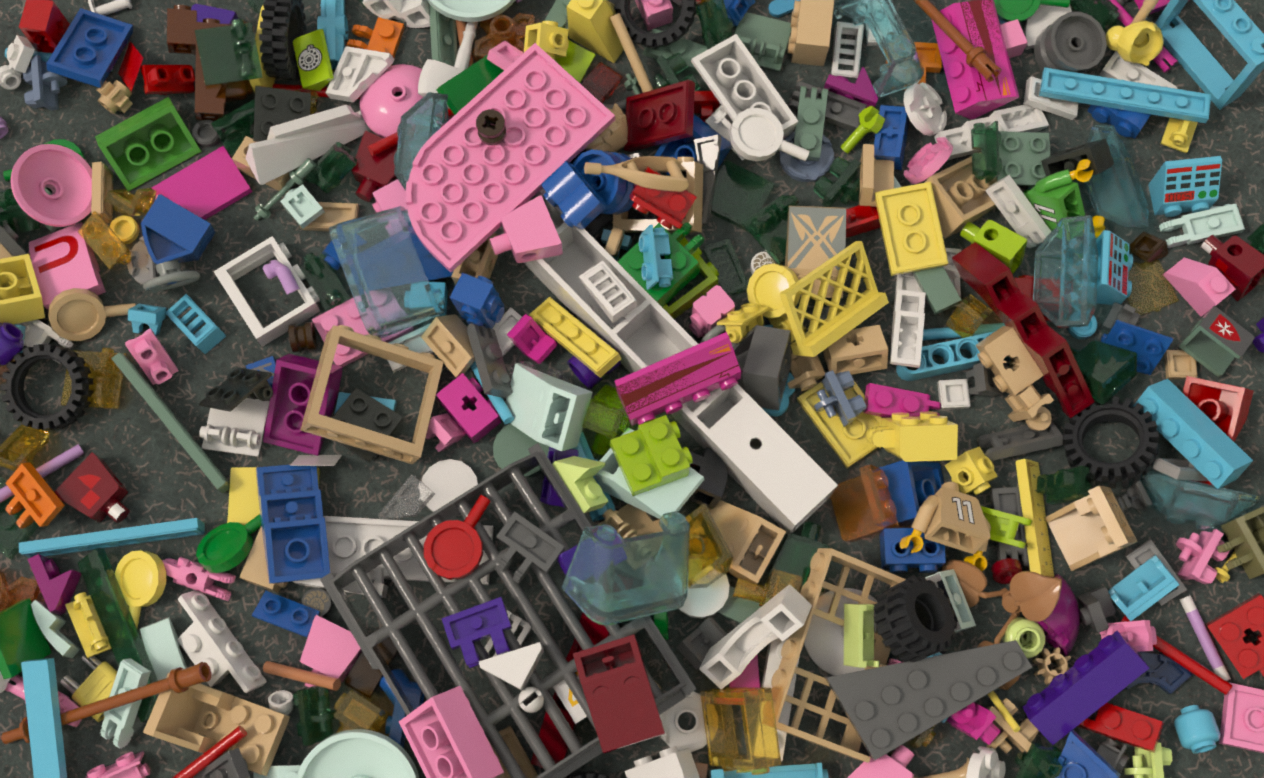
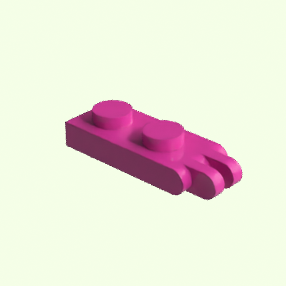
M869 383L866 385L864 401L867 408L863 413L891 418L892 413L903 412L909 413V417H919L920 412L929 411V409L940 410L941 403L931 401L929 394Z

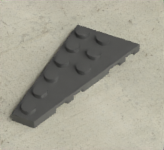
M1014 640L928 657L916 662L908 661L826 677L825 679L872 760L875 761L1031 669L1032 665L1017 641Z

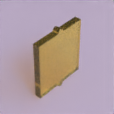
M1159 260L1150 263H1134L1131 270L1128 271V281L1132 282V290L1127 300L1140 316L1154 310L1159 312L1162 307L1179 301L1170 282L1163 276L1165 272Z

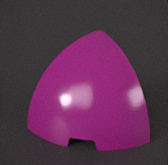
M1056 574L1054 578L1062 580L1058 603L1048 618L1037 623L1046 631L1045 641L1053 648L1060 647V654L1066 657L1071 652L1078 637L1080 614L1072 589L1059 574Z

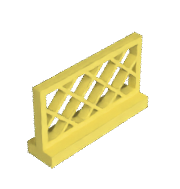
M855 241L780 293L796 340L790 345L793 354L807 357L817 356L889 303L886 293L878 292L862 241ZM853 253L857 257L855 269L849 266ZM835 266L840 267L836 282L830 279L833 267ZM847 272L853 274L850 288L844 286ZM861 278L864 279L867 288L863 293L857 292ZM816 279L821 281L818 295L811 293L814 280ZM829 285L835 287L831 301L825 299ZM842 291L848 293L846 304L843 307L839 305ZM797 292L802 294L798 309L795 308L791 297ZM809 298L816 300L812 315L806 313ZM823 304L830 306L825 320L820 319ZM804 317L811 320L808 332L805 334L802 329Z

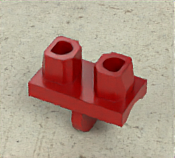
M142 65L140 67L144 78L145 94H186L195 91L193 85L195 77L191 65Z

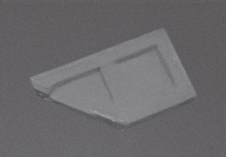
M411 474L378 514V517L387 520L416 517L435 493L418 477Z

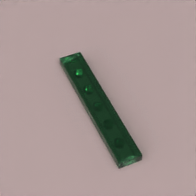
M96 548L77 564L105 634L108 636L118 666H120V662L123 659L131 658L151 671L147 684L156 682L158 679L105 549ZM159 694L142 699L138 710L141 723L148 721Z

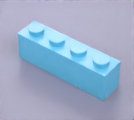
M1169 379L1148 386L1133 405L1135 407L1139 403L1143 406L1144 413L1149 411L1152 415V421H1155L1157 424V430L1217 489L1237 480L1253 462L1237 444Z

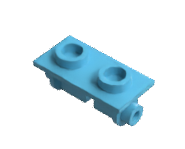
M649 225L639 237V250L643 252L644 258L641 269L642 279L646 280L647 290H650L658 282L660 287H669L673 280L671 259L660 258V255H670L669 234L662 227L655 228L653 232V225Z

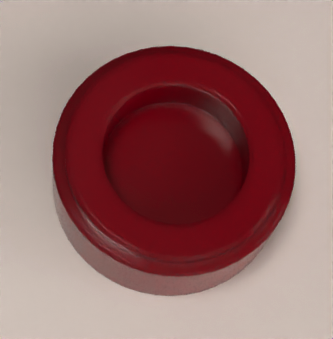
M1012 558L997 561L991 567L993 579L1000 584H1010L1014 575L1023 571L1020 561Z

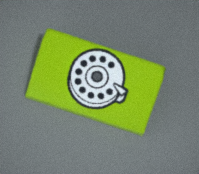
M318 29L293 40L302 87L308 90L320 91L334 79L323 29Z

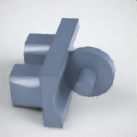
M35 55L31 58V66L27 68L26 73H23L25 82L33 86V90L24 94L25 103L34 109L45 107L51 111L58 110V93H60V87L68 83L67 77L47 71V62H44L39 55Z
M832 370L825 373V378L821 381L825 389L817 392L820 402L814 405L816 412L825 410L829 418L838 414L843 427L852 424L855 417L863 413L867 406L861 395L849 400L847 399L844 391L855 385L850 372L845 371L835 374Z

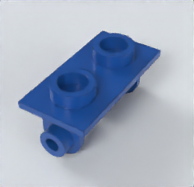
M265 590L252 613V617L307 637L316 615L319 616L320 611Z

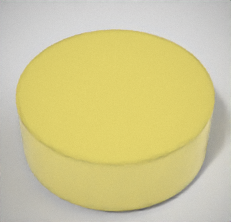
M126 215L116 217L109 227L110 235L120 244H129L135 241L140 230L137 222L132 217Z

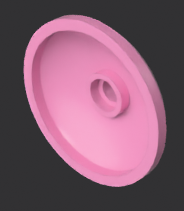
M405 64L392 65L361 94L360 111L366 125L376 135L385 138L441 111L442 104L433 102L418 94L421 68ZM396 92H402L401 96H394ZM428 129V130H426V131H424V132H422V133H420V134H418V135H416V136H414V137H411V138H409V139H407V140H405V141H409V140L416 139V138H418V137L424 135L425 133H427L430 129Z
M43 144L28 149L18 158L11 173V188L17 203L31 218L49 226L64 227L80 222L91 212L92 169L79 154L64 146ZM45 187L51 189L52 195L46 193Z

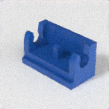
M880 105L879 114L885 118L881 130L875 135L874 158L876 160L894 161V169L902 170L910 119L905 111V107Z

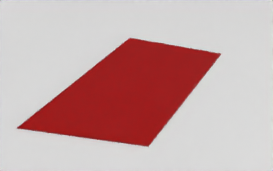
M130 41L118 74L132 92L143 56Z

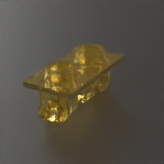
M94 211L79 229L78 233L109 269H112L116 263H122L123 265L130 263L132 260L131 252L102 217Z

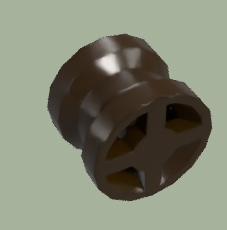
M494 109L482 111L478 115L476 128L480 140L487 145L500 144L506 137L503 115Z
M306 322L304 326L289 325L288 334L293 353L300 352L303 348L317 349L316 330L313 322Z

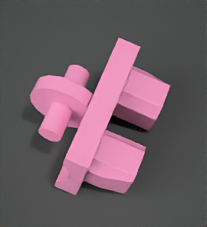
M151 328L139 337L125 342L126 347L153 385L167 381L172 377V374L178 372L177 366Z
M1213 529L1212 532L1201 531L1200 535L1192 533L1189 539L1179 538L1176 546L1182 552L1178 558L1184 561V564L1177 575L1184 580L1194 579L1202 584H1211L1217 575V570L1207 564L1210 558L1216 561H1223L1229 551L1219 553L1216 548L1224 544L1221 540L1223 533Z
M1150 620L1107 623L1109 628L1100 632L1102 640L1104 637L1118 631L1137 652L1153 651V645L1157 644L1156 629L1154 626H1150Z

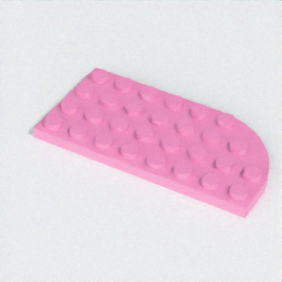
M534 43L433 134L419 150L412 163L413 167L409 180L406 183L408 214L417 237L423 246L451 273L502 226L501 218L504 215L527 203L543 188L541 184L565 161L570 163L615 121V115ZM494 109L503 115L506 137L500 144L487 145L480 140L476 128V119L482 111Z

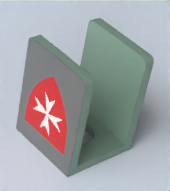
M1213 306L1190 330L1179 347L1214 375L1221 377L1234 358L1239 359L1243 356L1255 337L1216 306Z

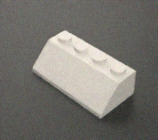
M737 34L691 59L692 64L732 121L735 120L739 113L746 109L761 108L774 114L781 122L784 132L783 140L793 133L798 123L797 118Z

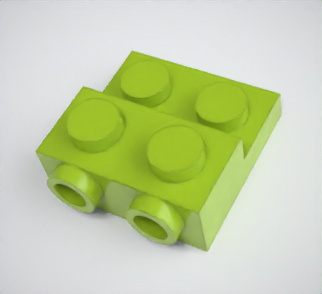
M666 415L638 425V430L610 440L611 449L632 496L689 475L690 464L693 463L691 453L687 447L681 448L678 438L681 437L678 425L675 421L669 422Z

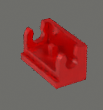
M858 205L846 209V238L881 227L876 206Z

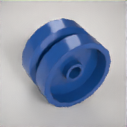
M591 149L581 153L573 162V165L582 173L607 204V207L601 212L602 214L619 215L627 212L634 203L629 195L636 184L606 173H601L600 175L585 174L584 165L586 162L614 165L632 158L623 153Z

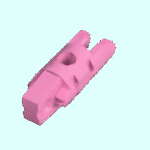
M179 557L178 560L172 558L162 560L166 569V575L172 577L174 583L229 601L231 592L215 586L213 583L217 580L232 584L235 581V575L227 572L210 573L200 563L183 557Z

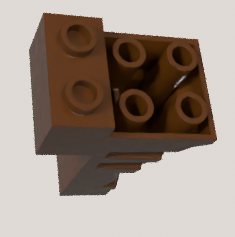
M174 5V9L167 8V46L169 53L196 55V120L210 119L216 122H224L226 102L244 100L248 95L253 94V88L247 76L254 46V26H249V23L246 21H232L231 24H220V20L205 18L203 22H198L197 10H191L190 6Z

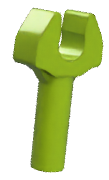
M869 106L859 113L860 125L840 146L844 152L849 154L868 132L877 134L881 130L885 118L878 114L879 110Z

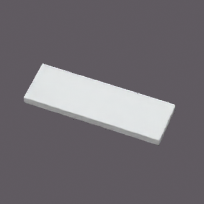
M323 516L326 523L330 573L335 576L338 575L351 563L418 521ZM483 525L486 532L493 541L494 527L489 525ZM427 536L419 540L423 548ZM409 547L393 557L406 580L430 582ZM484 550L479 565H481L489 559ZM383 564L379 565L378 567L384 569V579H391ZM490 573L480 579L483 585H489ZM442 577L445 583H452L457 580H449Z

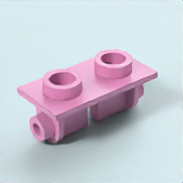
M144 751L135 755L133 752H128L117 758L116 763L108 767L102 764L92 768L86 773L87 776L85 778H146V776L150 775V769L146 763L141 764Z

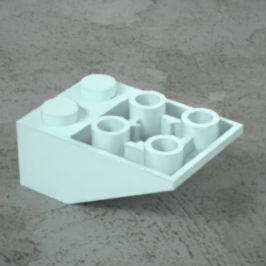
M516 363L510 383L513 393L505 401L514 416V420L510 424L535 441L561 452L577 447L593 392Z
M627 428V430L622 435L633 432L634 430ZM611 448L600 460V462H604L606 465L595 475L604 492L667 523L673 519L705 480L701 474L690 467L688 476L632 496Z

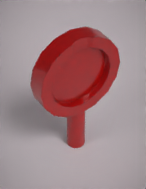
M480 495L464 522L459 520L444 521L436 525L428 533L424 542V558L428 567L438 576L449 580L462 579L472 574L479 566L483 556V543L474 527L491 502L485 496Z

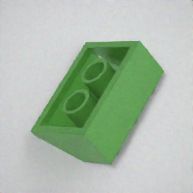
M169 97L95 136L99 148L127 191L138 187L201 152Z

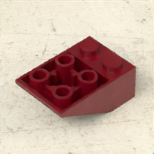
M634 634L573 653L580 682L603 753L665 734L641 651Z

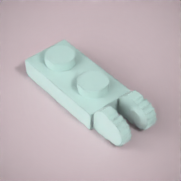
M1237 204L1182 215L1181 218L1169 220L1159 225L1161 232H1169L1181 227L1183 229L1184 235L1170 237L1166 240L1168 248L1181 246L1186 243L1189 245L1203 242L1211 235L1220 238L1242 233L1245 230Z
M131 658L123 659L120 662L109 697L147 685L151 671ZM142 699L105 711L100 732L101 736L106 740L113 738L112 742L119 749L125 748L133 736L134 730L132 727Z

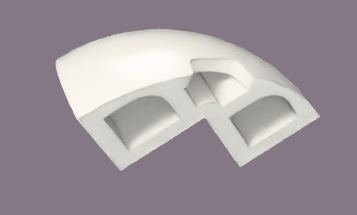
M363 0V4L380 18L405 21L406 27L409 28L430 27L429 3L427 0Z

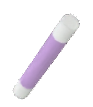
M1191 595L1179 599L1214 673L1226 681L1230 680L1231 678Z

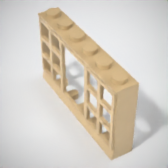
M818 548L810 562L811 571L808 580L804 583L800 593L812 607L805 624L790 635L783 644L781 650L782 659L778 670L773 674L771 681L772 690L769 699L765 701L762 707V720L760 724L850 758L869 763L871 757L859 753L862 741L850 720L832 712L836 699L832 689L824 709L807 703L813 681L829 686L826 679L798 668L796 665L813 615L844 627V620L835 617L841 595L859 602L858 604H876L877 602L868 599L874 578L890 584L891 587L906 579L832 548ZM831 560L843 565L837 586L824 581ZM850 568L867 575L861 596L844 589ZM822 587L834 592L828 613L815 608ZM876 631V633L874 632V660L880 661L879 667L887 666L890 648L883 644L882 636L878 635ZM866 666V668H865L864 670L872 669V668H877V667ZM794 673L806 677L800 699L787 695ZM785 701L797 706L791 727L778 722ZM804 709L822 715L816 736L798 730ZM829 718L847 725L841 745L823 739Z

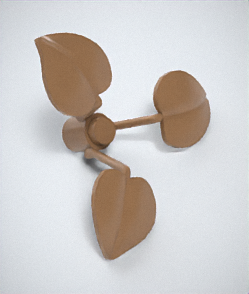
M947 560L942 566V571L955 570L969 607L977 605L980 597L986 599L1002 596L1003 608L1011 613V616L995 637L994 643L982 641L977 648L999 644L1006 633L1008 625L1012 620L1020 616V612L1030 621L1040 622L1045 620L1054 611L1061 593V579L1047 577L1031 571H1022L1014 575L1010 582V590L1003 588L1000 591L984 592L983 590L987 586V578L976 566L961 560ZM1021 674L998 688L1009 690L1019 680Z

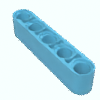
M994 332L923 346L920 367L917 370H909L906 366L896 365V372L901 379L914 381L973 368V365L981 363L977 357V354L980 352L975 345ZM960 349L968 350L972 358H964L960 353ZM932 355L941 356L945 364L939 365L935 363ZM1010 357L1004 358V361L1011 360Z

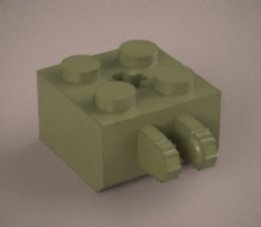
M1264 506L1221 525L1229 541L1216 547L1219 553H1225L1233 549L1237 557L1229 560L1225 565L1228 570L1242 565L1249 579L1264 574Z

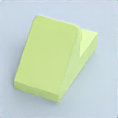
M572 456L557 460L552 464L584 514L600 509L609 502L602 492V488L593 478L606 465L604 462Z

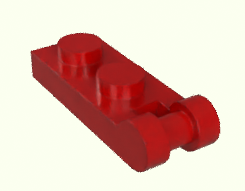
M1105 703L1097 710L1098 713L1095 721L1087 718L1078 725V727L1155 753L1164 723L1163 721Z

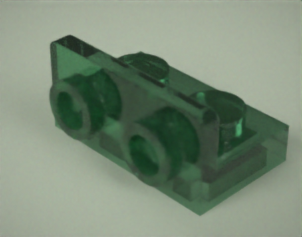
M255 99L211 123L231 157L234 156L246 136L253 139V136L250 135L251 124H254Z

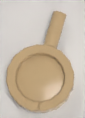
M72 288L54 297L49 305L48 317L52 329L58 336L69 341H83L92 338L100 332L105 324L106 317L128 315V309L134 307L135 303L103 306L102 300L94 292L87 289Z

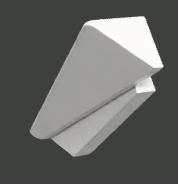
M343 105L270 127L267 140L249 144L245 159L258 183L263 185L300 167L307 158L314 160L363 136L365 131H370V128L366 125L361 111L354 112L351 106Z

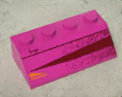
M994 0L953 3L940 10L974 47H983L987 51L986 55L1002 69L997 78L992 74L994 80L987 82L975 67H970L966 63V54L932 20L955 113L972 120L1019 98Z
M727 332L617 379L615 380V385L620 401L633 426L654 420L656 415L665 411L666 414L675 413L683 408L682 404L688 401H702L710 396L711 391L721 388L722 391L732 388L738 384L737 380L741 379V369Z

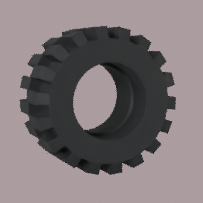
M915 576L910 577L883 591L877 597L878 603L874 604V611L876 613L874 623L878 626L876 630L878 635L882 636L883 644L886 647L889 646L890 652L895 656L899 655L901 660H910V662L922 660L945 650V648L952 644V640L955 639L956 632L954 629L957 628V622L954 620V616H956L955 611L951 608V602L948 597H945L944 591L940 587L937 588L932 580L927 581L925 577L921 576L917 578Z

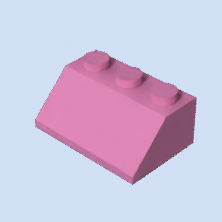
M461 686L431 697L399 721L426 778H496L504 773L498 757L495 755Z

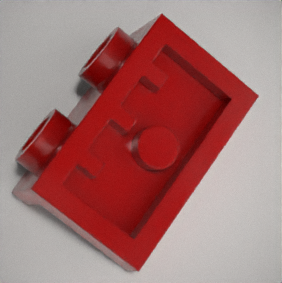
M649 166L644 170L647 173L662 175ZM635 185L629 195L630 199L634 202L632 206L646 215L649 211L658 216L657 221L669 229H672L673 226L681 229L683 225L682 220L697 198L695 194L688 190L682 192L645 188L639 185Z

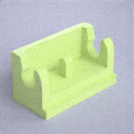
M844 604V665L858 668H866V666L879 667L880 661L874 660V604Z

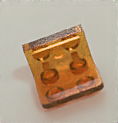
M869 464L859 468L861 476L837 484L838 486L831 496V501L840 534L844 541L850 542L880 532L884 528L898 525L896 518L897 510L890 497L889 483L883 469Z

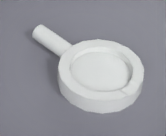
M750 108L744 110L737 115L730 128L729 137L732 147L737 154L748 160H767L780 150L806 161L810 152L783 140L784 132L781 122L774 114L765 109Z

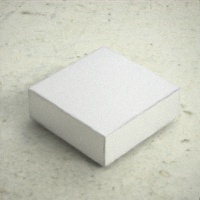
M967 379L939 380L937 382L939 402L941 403L940 410L970 408Z

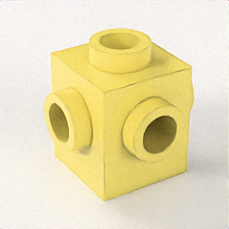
M542 21L541 23L526 26L524 52L536 43L553 60L566 57L569 46V29L558 27V23L554 21Z
M980 446L964 452L957 457V460H952L944 465L951 476L952 482L957 483L959 491L964 494L974 492L975 495H979L991 487L990 481L998 477L994 471L992 461L985 456Z

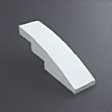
M1025 104L994 111L989 117L966 121L962 127L940 131L934 138L936 140L938 137H946L953 145V151L948 158L950 160L995 147V131L1037 132L1047 128L1049 124L1042 110Z
M912 272L899 274L896 277L890 364L919 368L926 293L922 292Z

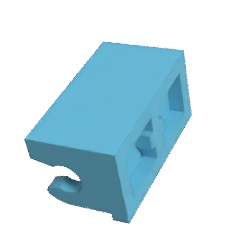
M1154 555L1111 587L1108 592L1116 605L1132 621L1180 584L1161 560Z

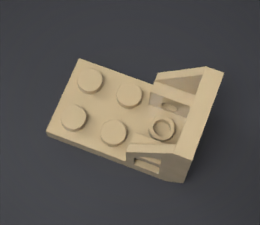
M1099 485L1088 490L1090 495L1045 517L1071 571L1138 542L1110 487Z
M199 683L190 686L187 691L182 693H176L172 689L159 693L143 733L197 752L205 753L238 726H242L246 730L247 736L226 752L239 748L242 757L247 762L248 770L267 776L290 716Z

